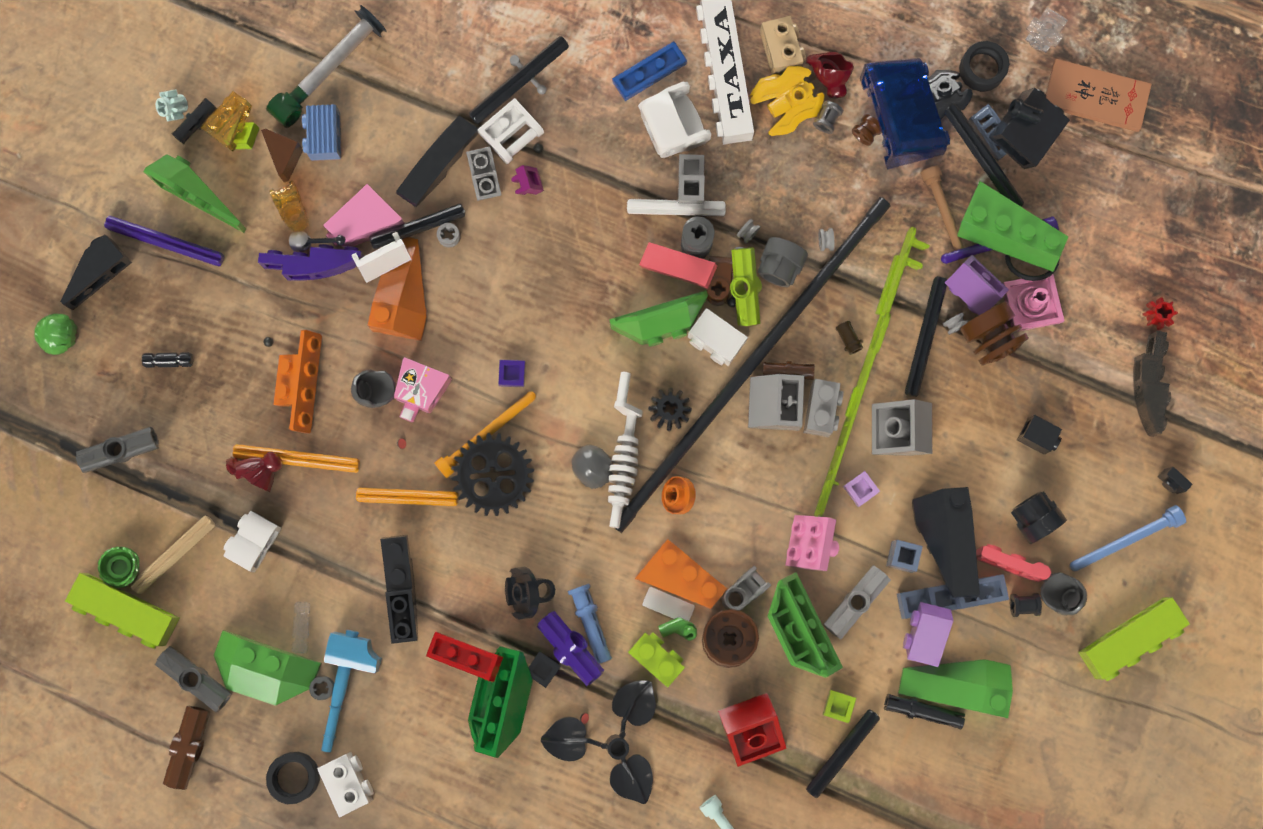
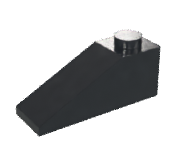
M104 234L102 237L95 238L90 243V247L84 251L60 302L67 308L74 310L132 262L107 235Z

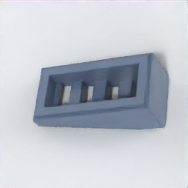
M987 104L968 121L989 152L999 161L1006 153L1002 149L998 150L997 145L989 137L1001 120L992 107ZM985 117L987 121L981 125L979 121ZM991 125L994 129L987 133L985 129Z

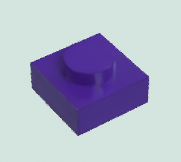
M499 360V387H525L526 362L521 360Z

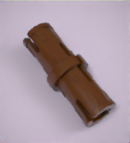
M786 361V363L763 362V376L775 374L803 375L805 380H814V364H795L792 361Z

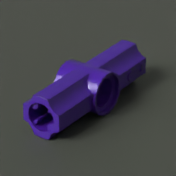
M555 611L550 612L538 623L537 628L553 645V653L556 659L563 665L570 666L586 686L593 683L603 674L604 669L587 650L588 644L585 638L580 633L571 631Z

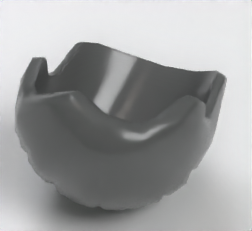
M365 370L354 377L351 385V394L358 404L367 408H379L394 400L395 382L391 374L386 371Z
M585 445L579 448L572 458L573 473L586 487L591 489L602 488L603 485L609 482V475H614L609 471L610 465H613L611 459L603 449L597 446Z
M1062 572L1051 574L1050 578L1044 580L1040 588L1041 599L1050 609L1058 614L1066 616L1075 615L1086 605L1087 591L1083 584Z

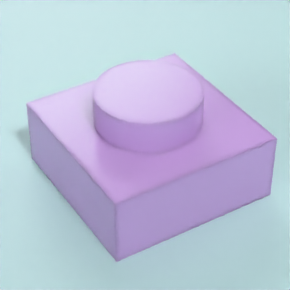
M865 471L843 486L858 507L880 492Z

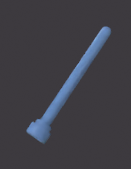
M1174 505L1165 510L1162 518L1072 561L1070 569L1078 571L1167 526L1169 528H1177L1186 523V517L1180 507Z

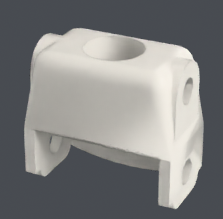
M683 81L668 87L660 93L643 100L638 105L644 125L657 154L661 158L692 150L706 144L711 139L710 130H704L697 110L686 95L690 90L688 82Z

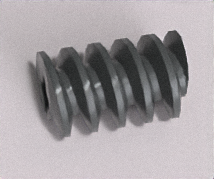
M697 216L686 221L683 226L681 239L683 253L701 259L709 255L715 234L714 227L709 220Z

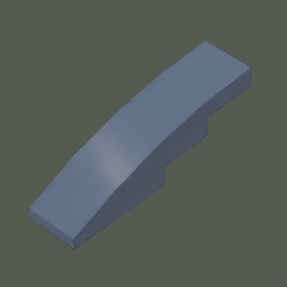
M1004 574L979 578V596L953 598L946 585L897 593L901 619L911 618L913 610H918L920 602L957 610L1009 600Z

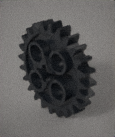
M487 433L486 440L483 441L478 435L476 436L477 444L468 440L467 445L469 449L466 450L462 447L459 449L463 457H454V460L459 465L451 467L452 471L457 472V476L451 477L450 480L458 481V485L453 488V491L461 490L462 494L458 497V500L466 498L468 500L465 505L466 508L474 504V513L483 508L484 516H488L490 510H493L494 515L498 516L499 509L502 508L503 512L508 514L509 505L517 509L516 500L525 502L526 499L522 493L531 492L526 483L534 482L532 478L528 477V474L534 472V469L527 468L526 465L532 459L523 458L527 452L526 449L520 452L517 450L520 442L515 443L513 446L510 445V436L505 441H501V433H498L495 440H492L490 433ZM500 454H506L510 457V465L507 468L499 466L497 458ZM480 456L484 459V469L476 470L472 467L471 461L473 457ZM490 468H493L494 472L515 471L514 475L496 477L495 482H492L490 477L470 479L471 474L488 473ZM503 479H508L512 482L513 489L510 493H504L500 489V483ZM477 482H484L487 485L488 491L486 495L479 496L475 493L474 486Z

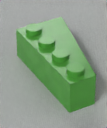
M979 181L957 235L963 239L1052 272L1060 259L1068 239L1067 235Z

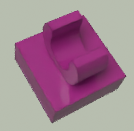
M522 165L515 169L517 175L513 176L511 181L520 183L521 186L515 191L516 194L525 195L530 193L537 195L544 191L537 168Z

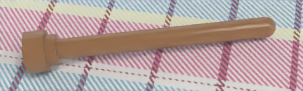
M939 165L927 168L920 172L922 180L932 189L954 251L964 248L961 238L957 236L958 230L940 184L942 181L941 169ZM968 257L958 260L959 265L961 266Z

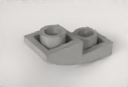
M491 147L466 152L477 201L501 196Z

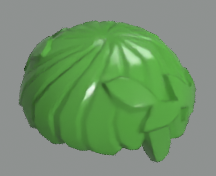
M50 314L42 318L35 326V340L40 348L48 354L59 355L68 351V348L75 344L77 325L68 315Z
M127 547L108 549L98 561L99 577L104 583L116 588L126 587L131 584L140 568L139 556Z

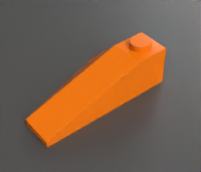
M408 237L402 239L411 260L380 276L367 326L373 332L422 341L427 312L425 308L418 239Z

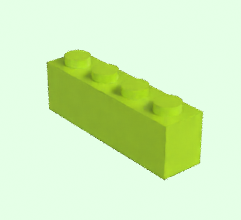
M79 573L65 602L73 605L71 608L73 611L82 615H86L88 612L96 616L94 619L96 622L105 626L112 624L119 627L117 632L131 638L135 635L142 639L140 643L153 649L156 646L167 645L180 617L120 588L108 585L103 580L87 573Z
M1173 597L1161 598L1081 649L1078 653L1095 679L1109 681L1120 674L1118 670L1126 665L1131 667L1140 662V656L1147 651L1153 653L1163 647L1162 642L1170 638L1172 640L1181 636L1184 633L1183 628L1190 625Z

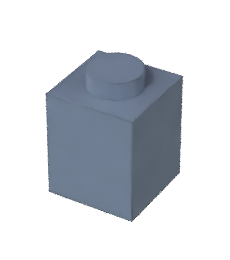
M901 540L892 541L886 567L910 573L917 572L923 546Z

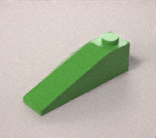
M166 154L144 169L143 172L160 188L245 233L246 228L189 167L191 163L178 155L176 158H173Z
M982 659L939 664V667L932 665L906 667L902 670L898 694L1008 718L1013 694L1011 665Z

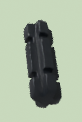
M182 352L180 355L177 353H156V355L144 353L142 355V366L146 368H154L155 365L158 367H179V365L191 367L193 366V354L189 352Z

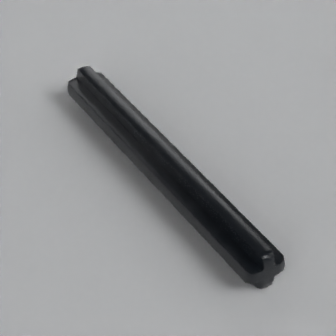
M562 36L556 38L469 112L471 119L477 124L482 122L569 48L568 42Z
M957 104L950 105L945 109V115L1000 194L1022 207L1024 205L1023 199Z
M936 276L932 283L905 389V394L911 397H917L920 393L947 287L945 284L947 279L944 277Z

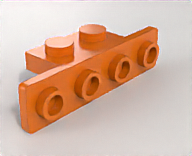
M301 330L298 354L279 355L273 404L276 406H292L289 428L292 431L310 434L312 428L322 342L321 334L309 330Z

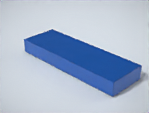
M675 41L612 78V82L623 99L627 101L686 65L687 59Z

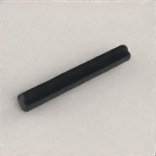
M457 204L375 234L369 240L372 248L378 249L395 241L392 235L395 232L398 233L402 240L444 223L465 216V210L462 204Z
M870 709L867 710L806 787L809 794L814 798H818L878 723L880 720L879 715Z

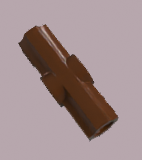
M186 706L179 732L173 737L169 748L171 758L163 784L167 787L181 790L187 789L194 764L200 758L204 747L202 737L210 711L200 707Z

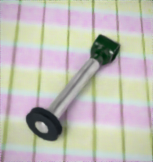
M360 5L361 9L359 11L355 10L361 21L290 94L288 92L278 93L269 101L266 107L267 112L285 128L291 127L298 121L302 114L303 107L301 104L372 31L379 37H382L381 32H387L379 20L362 5Z

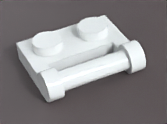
M514 98L478 129V133L494 149L499 157L506 164H509L516 153L536 136L540 137L544 134V130ZM527 124L530 129L505 149L502 144Z

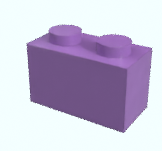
M973 255L945 282L949 286V290L954 295L959 296L967 304L968 308L978 315L991 309L1009 290Z
M920 602L918 610H913L910 620L912 629L910 634L906 633L903 642V648L906 649L908 660L939 667L953 624L951 609Z

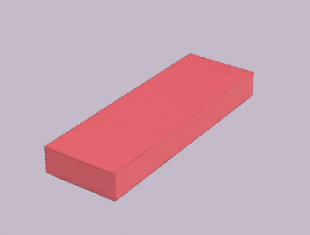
M650 242L639 264L644 269L707 289L717 269V264Z

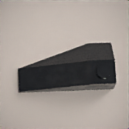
M945 488L913 499L912 507L915 526L918 532L922 534L929 553L933 555L953 598L979 596L973 512L969 488Z

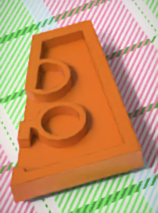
M667 539L635 578L709 609L716 604L727 590L724 585L669 539Z

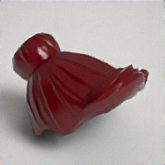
M835 51L809 55L805 63L813 67L817 79L827 87L828 97L838 99L846 96L847 88L845 84L853 72V63L847 61L842 54Z
M267 452L263 458H249L241 461L233 457L226 459V469L231 475H235L236 479L246 478L252 485L268 492L271 491L274 483V473L281 470L283 466L280 457L274 452Z

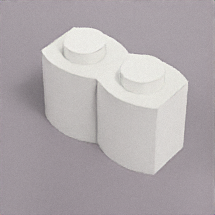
M250 511L248 515L244 514L237 525L239 530L235 537L231 536L225 543L224 557L250 572H255L278 536L281 527Z

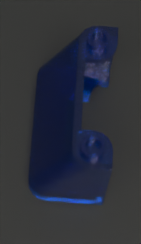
M920 58L867 63L864 65L860 76L863 90L868 89L867 95L868 97L871 96L883 136L882 145L886 148L887 155H889L884 157L887 170L944 155L947 146L950 145L949 134L943 130L927 78L929 76L927 63L922 62Z

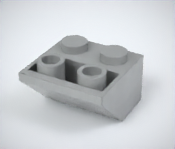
M775 374L750 377L748 428L799 431L802 428L804 376Z

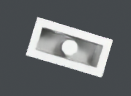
M707 308L688 333L691 345L700 351L705 349L711 354L710 358L719 365L725 363L727 366L730 365L748 338Z

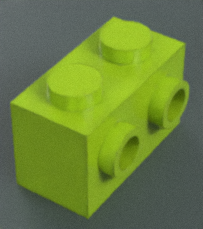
M653 632L650 635L644 633L628 653L668 688L684 670L685 667L681 665L684 659L674 650L668 653L661 646L664 642Z

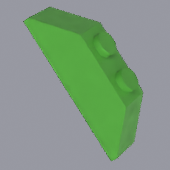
M707 290L609 319L610 327L617 333L641 345L648 344L649 347L663 343L665 338L673 337V339L685 337L688 335L687 332L693 327L707 300Z
M797 572L779 580L768 618L790 664L824 678L842 669L843 666Z
M225 630L221 633L214 653V658L226 689L275 706L309 690V686L317 677L321 665L320 662Z

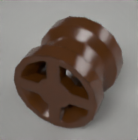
M865 114L861 118V123L853 127L852 134L862 144L870 146L874 142V137L880 135L884 129L876 118Z

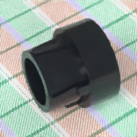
M1040 491L1014 507L1011 512L1018 522L1016 524L1029 544L1049 535L1067 521L1055 501H1051L1044 491Z

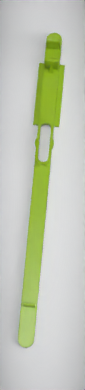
M911 227L908 230L900 255H896L893 258L875 314L880 316L873 332L857 385L853 388L845 412L846 419L814 513L816 517L823 516L832 486L839 485L834 480L875 356L881 348L891 318L890 310L905 266L916 270L923 268L922 263L908 257L911 247L925 250L930 246L917 240L915 237V227Z

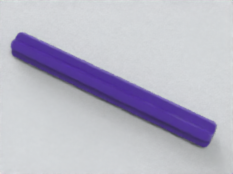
M108 216L104 223V227L110 231L218 267L224 261V255L221 252L113 216Z

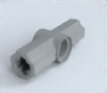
M873 565L853 590L845 596L842 603L823 625L841 640L859 617L869 609L870 604L891 579ZM854 595L860 596L863 600V605L859 610L854 609L851 605V599Z

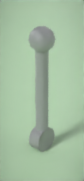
M517 55L510 57L512 66H517L519 69L523 67ZM535 78L530 80L537 87L539 94L543 95L546 93V86L540 85Z

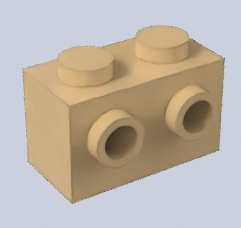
M791 16L762 23L760 35L771 74L781 76L788 66L802 67L803 62L806 61L805 50L803 46L799 47L797 40L799 38L798 26L796 23H792Z

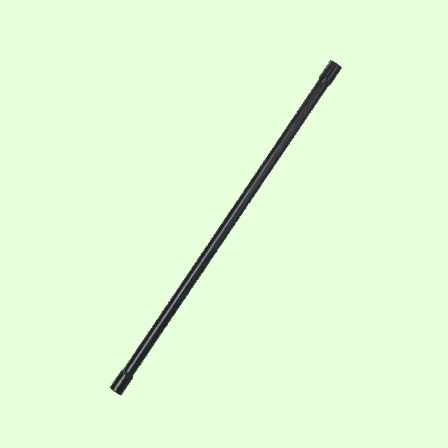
M879 197L857 227L632 498L629 505L623 507L620 528H615L621 534L624 532L642 506L873 225L878 223L891 207L887 200Z

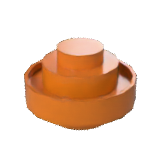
M679 476L667 480L662 490V503L667 512L681 515L689 512L693 507L696 499L693 483L689 479Z

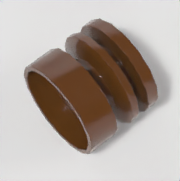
M1007 301L982 313L960 328L967 343L977 340L981 341L982 344L973 351L975 355L985 350L988 354L978 360L981 366L1000 361L1017 351L1029 339L1026 333L1017 338L1014 337L1013 334L1023 328L1021 324L1008 327L1007 323L1014 318L1015 314Z
M733 609L723 610L712 616L706 624L702 635L703 651L708 659L717 666L725 668L739 667L747 662L757 650L759 641L758 629L752 618L742 611ZM724 634L727 636L733 634L735 636L733 640L734 646L731 644L724 645Z

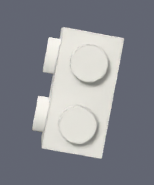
M352 752L317 768L339 817L373 800L371 796L374 794L372 786L368 780L364 781L360 772L363 770L362 764L356 755H352Z

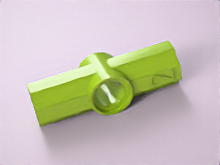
M755 248L733 249L731 252L734 279L730 284V291L736 300L737 323L740 326L761 324L758 294L762 289V283L756 272ZM745 282L748 285V291L744 288Z

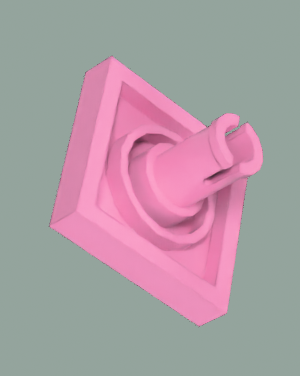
M1053 274L1039 281L1017 279L1003 282L1009 289L1004 295L1005 301H1007L1015 314L1014 318L1010 320L1011 327L1021 324L1023 328L1019 331L1060 324L1065 321Z
M795 515L785 566L827 571L830 556L835 557L839 552V543L833 541L836 519Z

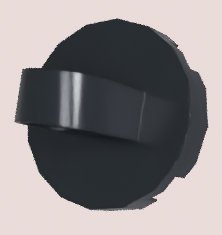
M527 567L513 568L509 571L512 573L511 577L506 578L505 581L507 605H513L515 612L512 615L518 620L533 618L537 613L539 603H546L553 599L556 591L555 585L549 579L535 578L532 571ZM542 583L547 586V592L544 597L539 596L538 587Z

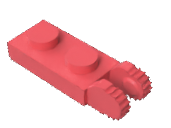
M991 544L976 550L978 561L1031 581L1034 580V582H1041L1050 578L1052 571L1044 563H1028L1025 557L1018 554L1008 555L1002 553L1001 548Z

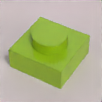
M254 122L234 123L227 145L231 149H252L259 127Z
M830 690L822 715L849 723L856 698Z

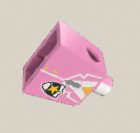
M404 357L394 398L397 401L404 403L399 417L413 423L419 410L431 413L451 383V377L448 374Z

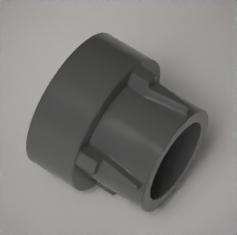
M771 237L762 253L761 264L757 273L764 280L774 285L790 287V285H793L797 275H800L808 253L793 242Z

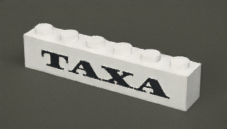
M700 0V5L696 6L698 21L702 20L703 28L700 29L702 44L706 43L707 52H704L705 66H710L711 75H708V85L710 90H714L715 98L712 99V109L714 114L718 113L719 122H716L717 137H722L723 145L752 141L754 129L732 0Z

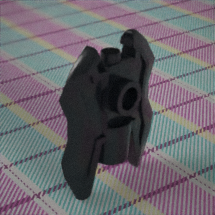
M936 70L928 78L912 81L897 94L896 99L898 101L913 99L914 105L920 114L913 119L912 124L925 125L940 122L945 116V109L952 104H957L960 110H964L971 101L973 92L971 89H965L964 92H961L963 88L960 81L956 82L960 77L959 72Z

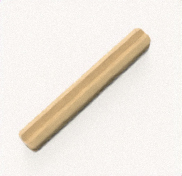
M203 516L130 584L132 590L137 594H142L215 527L213 520L208 516Z

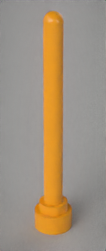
M532 391L528 392L470 439V441L477 444L476 436L478 435L485 441L487 433L493 435L536 399V394ZM467 443L462 446L466 450L469 449ZM459 449L450 457L448 455L444 458L440 457L434 462L446 478L454 473L451 467L456 466L458 463L454 460V457H463Z

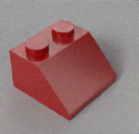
M767 693L718 711L737 767L787 749L778 716Z

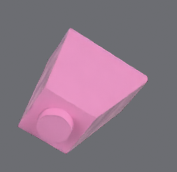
M366 184L323 226L328 231L325 235L327 238H336L338 235H343L346 241L342 246L353 247L369 241V238L375 234L405 223Z

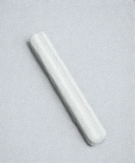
M629 199L627 202V212L629 214L724 216L726 204L724 201H704L703 204L678 203V200Z

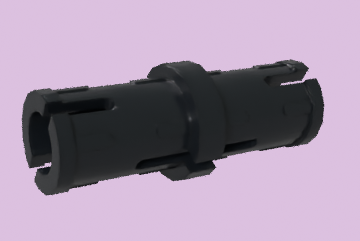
M204 98L191 114L188 112L185 115L186 119L171 134L184 145L197 129L201 130L204 127L202 124L217 108L207 98Z

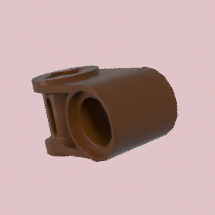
M709 255V261L716 263L717 269L707 289V300L714 306H722L728 301L730 283L733 276L732 258ZM716 288L721 289L720 296L715 295Z

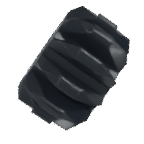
M673 388L668 389L667 396L663 390H659L658 394L661 399L654 396L651 398L652 403L657 406L652 405L648 407L649 412H655L650 417V420L653 422L660 419L657 428L661 429L663 424L666 423L668 432L671 431L673 423L678 430L681 429L682 426L679 420L687 423L689 418L684 414H689L692 411L690 407H683L689 403V398L680 400L683 394L681 390L677 392L676 396L673 395ZM669 404L670 407H676L674 415H671L669 412L664 413L665 405Z

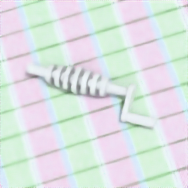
M621 372L617 399L614 404V408L627 416L624 434L618 436L617 440L622 445L615 446L614 450L615 453L621 455H613L611 460L619 465H610L609 468L610 472L617 474L609 475V482L616 484L609 485L608 492L614 494V496H608V502L613 505L609 525L612 528H620L622 509L624 505H629L630 499L625 498V496H630L633 489L626 486H634L635 479L628 476H637L638 472L636 468L630 466H638V459L631 456H638V449L632 446H638L639 440L635 438L634 433L636 420L642 417L643 411L626 403L631 373Z

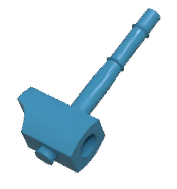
M346 630V634L332 632L328 639L324 662L338 665V670L332 692L331 706H329L330 712L325 734H323L324 739L321 751L324 752L332 751L351 668L377 673L381 665L382 658L374 652L371 639L358 637L359 632Z

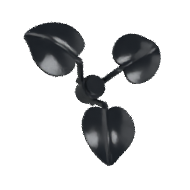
M648 680L633 681L624 685L616 692L612 700V711L615 715L623 717L621 721L620 734L611 735L606 740V743L585 738L586 728L584 724L577 718L564 717L557 720L541 736L542 745L551 755L563 761H576L582 758L586 752L584 743L606 749L613 759L621 760L622 762L615 765L610 772L609 780L614 792L623 798L646 804L652 790V769L649 762L641 755L635 754L626 760V756L629 753V744L624 737L626 736L627 720L634 726H641L648 723L654 716L656 701L652 682Z

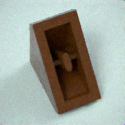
M268 129L261 130L278 176L285 183L289 181L303 149L295 140Z

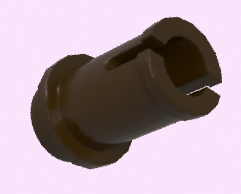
M850 321L843 322L835 328L845 345L844 350L848 351L850 355L863 349V340H859Z

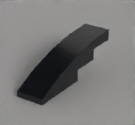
M458 116L410 171L396 190V194L414 207H417L446 177L447 171L462 156L465 147L478 135V128L461 116Z

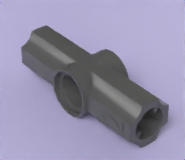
M148 427L118 438H108L104 443L77 451L76 461L81 471L87 473L117 462L124 463L132 457L159 449V440L154 429ZM121 444L122 451L119 455L115 456L114 448Z
M169 646L157 658L155 665L178 682L181 689L192 693L215 712H219L229 701L232 695L230 691L210 677L205 669L197 667L172 646ZM192 672L198 676V683L195 686H192L189 682V676Z

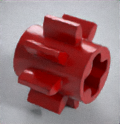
M1160 297L1156 300V303L1153 301L1147 303L1146 306L1149 310L1142 314V316L1147 318V326L1155 325L1157 330H1161L1165 325L1168 327L1173 325L1174 321L1171 318L1178 314L1172 306L1174 302H1164L1163 297Z

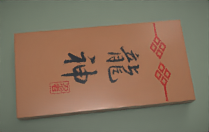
M1055 59L1046 96L1053 105L1060 107L1064 113L1139 132L1142 127L1152 84Z

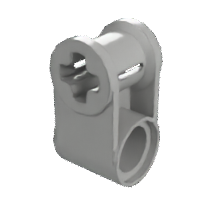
M755 565L723 594L722 604L727 610L739 611L771 586L769 582L766 583L757 573ZM731 592L738 593L741 597V604L738 607L732 606L728 601Z

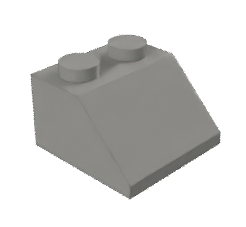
M913 399L872 404V454L904 456L933 454L932 403Z

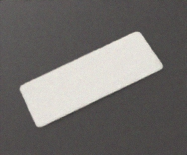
M649 587L642 604L670 618L681 617L687 621L690 620L695 605L653 587Z

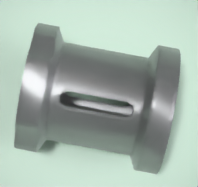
M824 101L822 104L823 110L819 118L814 120L813 125L823 133L832 134L835 129L834 124L844 110L832 101Z

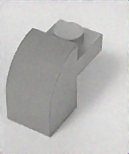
M679 154L678 203L703 204L705 182L704 155Z

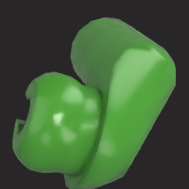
M681 617L658 626L663 638L677 633L686 640L691 641L697 636L696 626Z

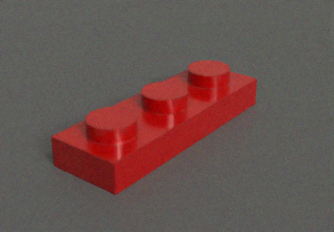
M438 632L434 633L426 657L491 682L495 681L503 659L502 656Z

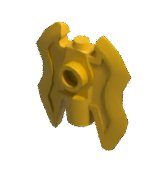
M788 66L781 76L774 80H765L751 97V104L775 98L767 104L771 115L776 118L784 114L768 131L769 135L789 134L794 132L799 123L805 119L818 116L824 101V93H818L816 97H813L812 90L815 89L813 84L804 81L805 77L811 75V70L801 66Z

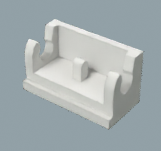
M397 232L392 234L395 241L359 259L356 253L351 255L366 283L411 260Z

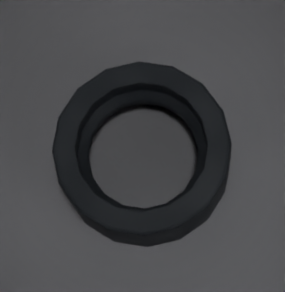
M990 41L977 42L968 48L961 59L959 66L960 77L965 85L972 90L980 92L991 91L998 87L1007 75L1010 65L1009 57L1005 50L997 43ZM977 54L989 55L998 64L997 74L991 79L979 78L970 68L971 59Z
M289 752L276 758L269 766L266 774V786L270 795L278 802L287 805L297 804L309 798L316 791L320 781L316 762L309 755L301 752ZM289 762L302 764L308 772L306 787L296 794L285 792L278 783L280 769Z

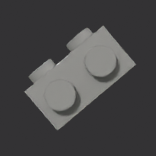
M815 379L812 382L803 433L829 437L833 431H837L839 416H836V408L841 406L843 400V391H840L841 383Z

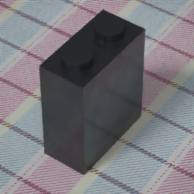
M1036 88L1023 91L1017 100L1023 99L1024 103L1038 109H1043V115H1037L1042 117L1040 122L1034 125L1019 117L1016 119L1012 118L1011 114L1007 112L989 137L1023 169L1036 167L1070 121L1060 107L1053 105L1047 99L1046 94Z

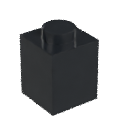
M1033 415L1027 419L1017 441L1044 455L1058 448L1062 439L1059 437L1062 429Z

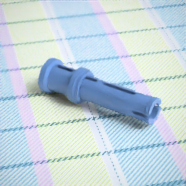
M586 584L567 592L569 595H572L577 609L575 615L581 618L594 658L598 663H603L611 660L612 656L596 614L598 606L593 603L589 591L591 586Z

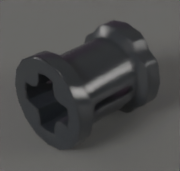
M1033 593L1032 596L1010 595V611L1013 617H1018L1019 614L1041 615L1042 602L1039 593Z

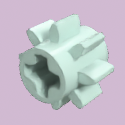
M176 89L160 92L161 98H158L155 104L158 114L166 117L167 121L183 119V113L188 109L186 98L182 94H178Z

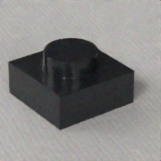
M1174 467L1164 469L1158 476L1163 481L1162 485L1171 493L1180 494L1187 492L1193 485Z
M539 651L528 668L532 679L547 688L561 665Z

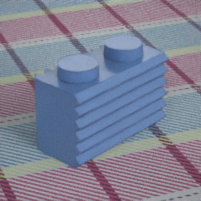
M334 104L306 106V114H302V126L307 132V138L302 140L303 152L307 153L311 161L341 159L340 111Z

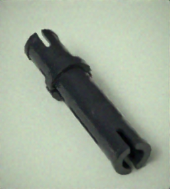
M887 694L884 705L886 706H884V710L906 715V718L913 719V717L960 730L964 726L965 713L918 702L915 698L906 699Z

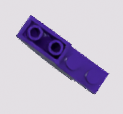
M320 244L318 247H310L309 257L308 254L302 252L283 255L281 251L268 250L267 253H259L258 263L264 269L282 270V275L287 280L305 281L328 278L354 269L357 265L351 255L356 253L359 259L363 258L364 255L356 247L345 246L343 249H334L331 245Z

